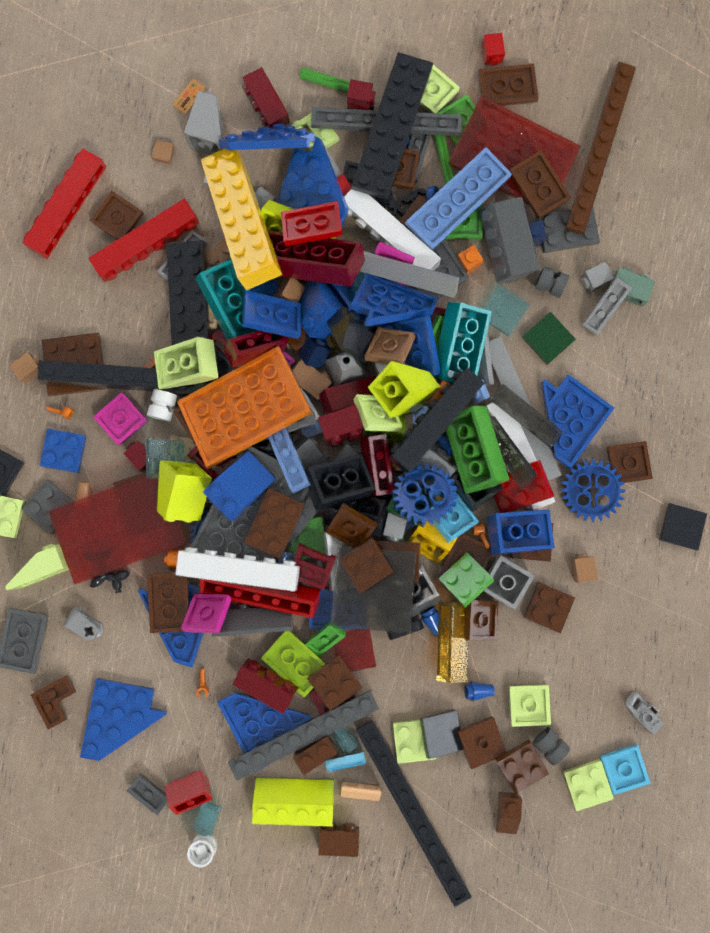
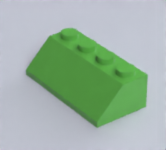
M471 406L461 411L446 429L465 494L491 488L510 480L487 407Z

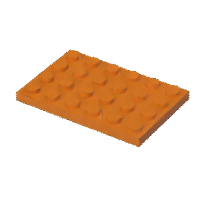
M279 346L177 401L204 464L208 469L312 413Z

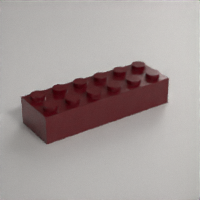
M268 231L282 272L280 277L352 286L365 262L362 242L328 238L285 246L283 232Z

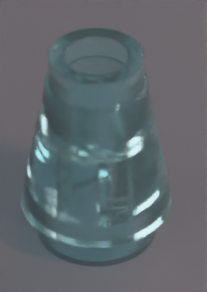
M344 727L333 732V736L341 751H344L347 755L359 745L356 741L357 738Z

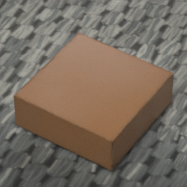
M156 140L151 157L152 160L171 164L175 149L174 144Z

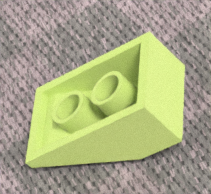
M196 337L154 351L158 389L203 383L218 378L213 340Z
M50 544L42 547V551L36 553L5 586L6 590L21 589L73 569L74 565L67 546Z

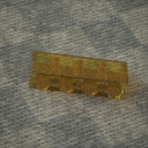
M439 601L437 681L447 683L468 681L469 640L464 639L465 606L461 602Z

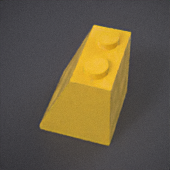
M437 496L435 501L439 502L444 498ZM426 522L424 527L416 526L407 542L421 543L420 554L438 565L450 552L457 538L448 543L434 524L430 526L429 522Z

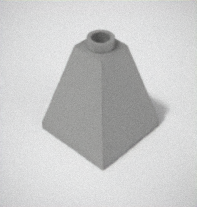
M344 350L328 357L323 365L327 374L331 377L333 386L371 377L365 363Z

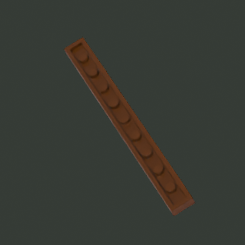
M618 62L565 230L581 235L585 233L636 67L622 62Z

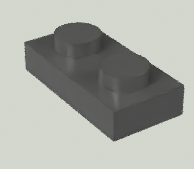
M141 773L127 789L129 794L156 815L167 804L166 793Z

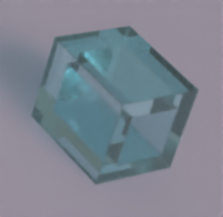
M209 802L202 804L193 829L197 830L196 832L202 836H211L222 807Z

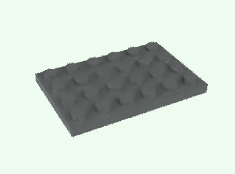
M251 446L239 452L235 462L249 451L276 480L235 521H230L212 504L191 548H197V552L205 553V550L217 551V555L223 556L225 552L235 553L238 558H244V555L256 556V560L264 561V558L274 559V556L244 543L264 497L270 488L303 503L309 491V486L292 493L278 460Z

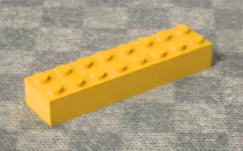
M222 149L200 159L238 280L246 290H249L282 275L244 159L239 150Z

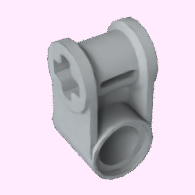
M78 607L73 608L63 623L67 629L75 632L85 640L99 638L104 631L103 625Z

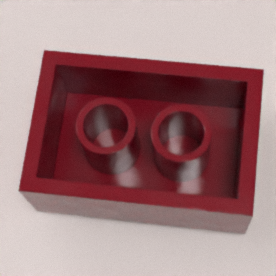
M356 404L318 417L326 445H331L332 448L342 445V441L348 439L350 442L358 440L363 434L364 427Z

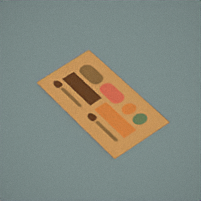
M192 78L172 105L186 114L194 104L198 91L203 92L206 87Z

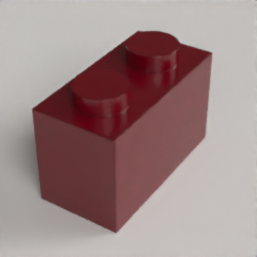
M351 79L347 94V109L374 110L376 92L373 91V83Z

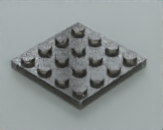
M338 546L331 626L410 633L417 553L381 550L394 573L363 593H359L339 560L356 548Z

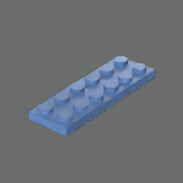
M485 147L405 222V225L426 246L433 250L512 176V173Z

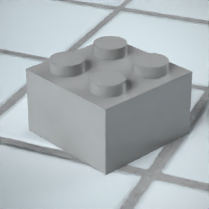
M497 555L487 572L494 581L483 592L515 610L535 576L503 556Z

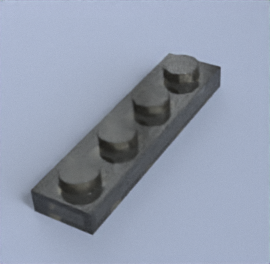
M504 384L500 385L490 401L549 447L554 446L563 432Z
M490 416L505 467L519 487L524 489L538 475L496 417Z

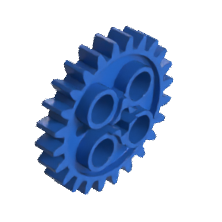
M594 459L591 465L584 460L583 467L577 463V470L571 468L570 470L573 474L565 475L569 481L562 482L567 488L561 489L562 492L567 493L562 499L569 500L565 506L572 505L570 512L577 511V518L583 514L584 521L590 516L592 522H594L597 516L600 521L603 519L602 515L610 518V511L616 514L617 512L614 507H621L618 500L625 499L620 496V493L626 492V490L620 489V486L624 485L625 482L618 481L622 475L615 476L616 468L610 471V464L604 467L601 460L596 465ZM592 474H595V488L599 489V492L595 493L594 508L591 507V493L587 491L591 489ZM580 476L588 477L589 484L580 486L578 478ZM600 476H606L609 479L607 486L603 487L598 484L597 480ZM580 495L588 496L589 503L582 506L578 503ZM600 495L608 497L609 502L606 506L598 504L597 499Z
M426 463L425 468L418 464V469L415 470L413 468L410 473H404V477L398 476L400 483L394 484L397 490H393V495L396 496L393 498V501L397 504L396 510H402L400 512L401 517L407 515V522L414 519V525L421 521L422 527L425 526L426 522L433 526L434 520L439 524L441 523L440 517L448 519L446 512L453 513L452 507H456V501L454 500L458 499V494L454 493L457 491V486H452L454 479H449V472L443 475L444 468L437 471L435 464L432 469L429 468L428 463ZM430 479L434 481V484L427 485L425 481ZM417 480L421 482L425 494H429V501L434 509L430 508L425 495H422V489L416 482ZM409 488H415L417 490L415 493L407 492ZM436 496H441L444 498L441 502H436L434 500ZM422 504L426 508L424 510H417L416 506Z

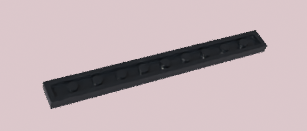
M371 720L357 728L358 736L454 907L472 898L374 721Z

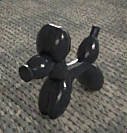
M113 545L109 549L103 550L100 554L88 551L84 552L83 556L91 562H98L100 573L90 582V587H98L105 580L112 581V587L116 590V594L122 592L120 590L122 588L121 580L127 579L130 572L125 569L116 573L107 570L106 560L115 549Z

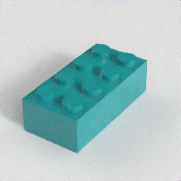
M232 259L198 274L195 279L227 341L231 338L260 331L242 326L243 295L246 289L237 278Z
M461 302L447 303L437 348L441 374L433 375L434 379L452 382V376L459 369L462 371L467 367L476 376L478 375L492 311Z

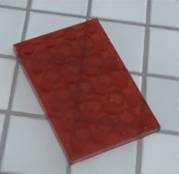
M481 96L448 165L461 171L486 147L509 170L542 150L563 184L581 146ZM512 177L498 188V190L514 198L522 197L523 202L528 204Z
M159 471L48 511L74 585L187 543L179 520L174 522L166 521L157 512Z

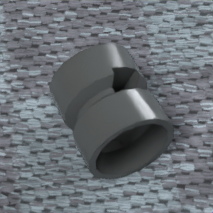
M543 266L535 289L542 292L549 291L550 295L560 298L566 287L569 275L560 271L555 273L554 269Z
M550 726L543 729L532 742V745L540 753L545 752L544 757L551 765L561 762L570 751V747L563 739H558L557 733Z

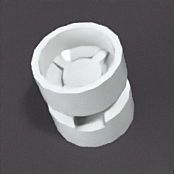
M153 389L151 396L153 404L149 405L147 416L171 422L173 415L171 407L175 406L177 395Z
M207 832L199 833L195 836L187 853L188 860L192 865L205 867L212 861L218 845L216 838Z

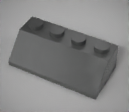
M522 197L496 202L479 210L496 282L512 283L539 271L540 267Z
M249 604L237 605L238 608L230 609L229 606L220 632L211 634L212 637L291 631L294 628L293 614L258 606L249 607Z

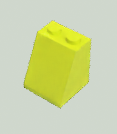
M392 361L368 388L389 417L392 418L418 411L440 388V385L430 372Z
M160 460L157 512L164 520L170 522L175 520H182L188 523L200 521L207 498L203 491L210 485L212 477L195 463Z

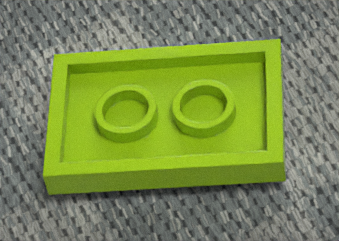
M285 631L261 657L282 678L290 680L294 685L298 686L297 692L304 698L313 689L307 677L326 664L291 631Z

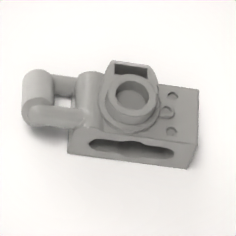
M631 692L625 702L626 707L630 710L629 713L654 735L664 725L658 717L659 710L653 704L647 703L637 692ZM636 700H638L639 702L634 707H632Z

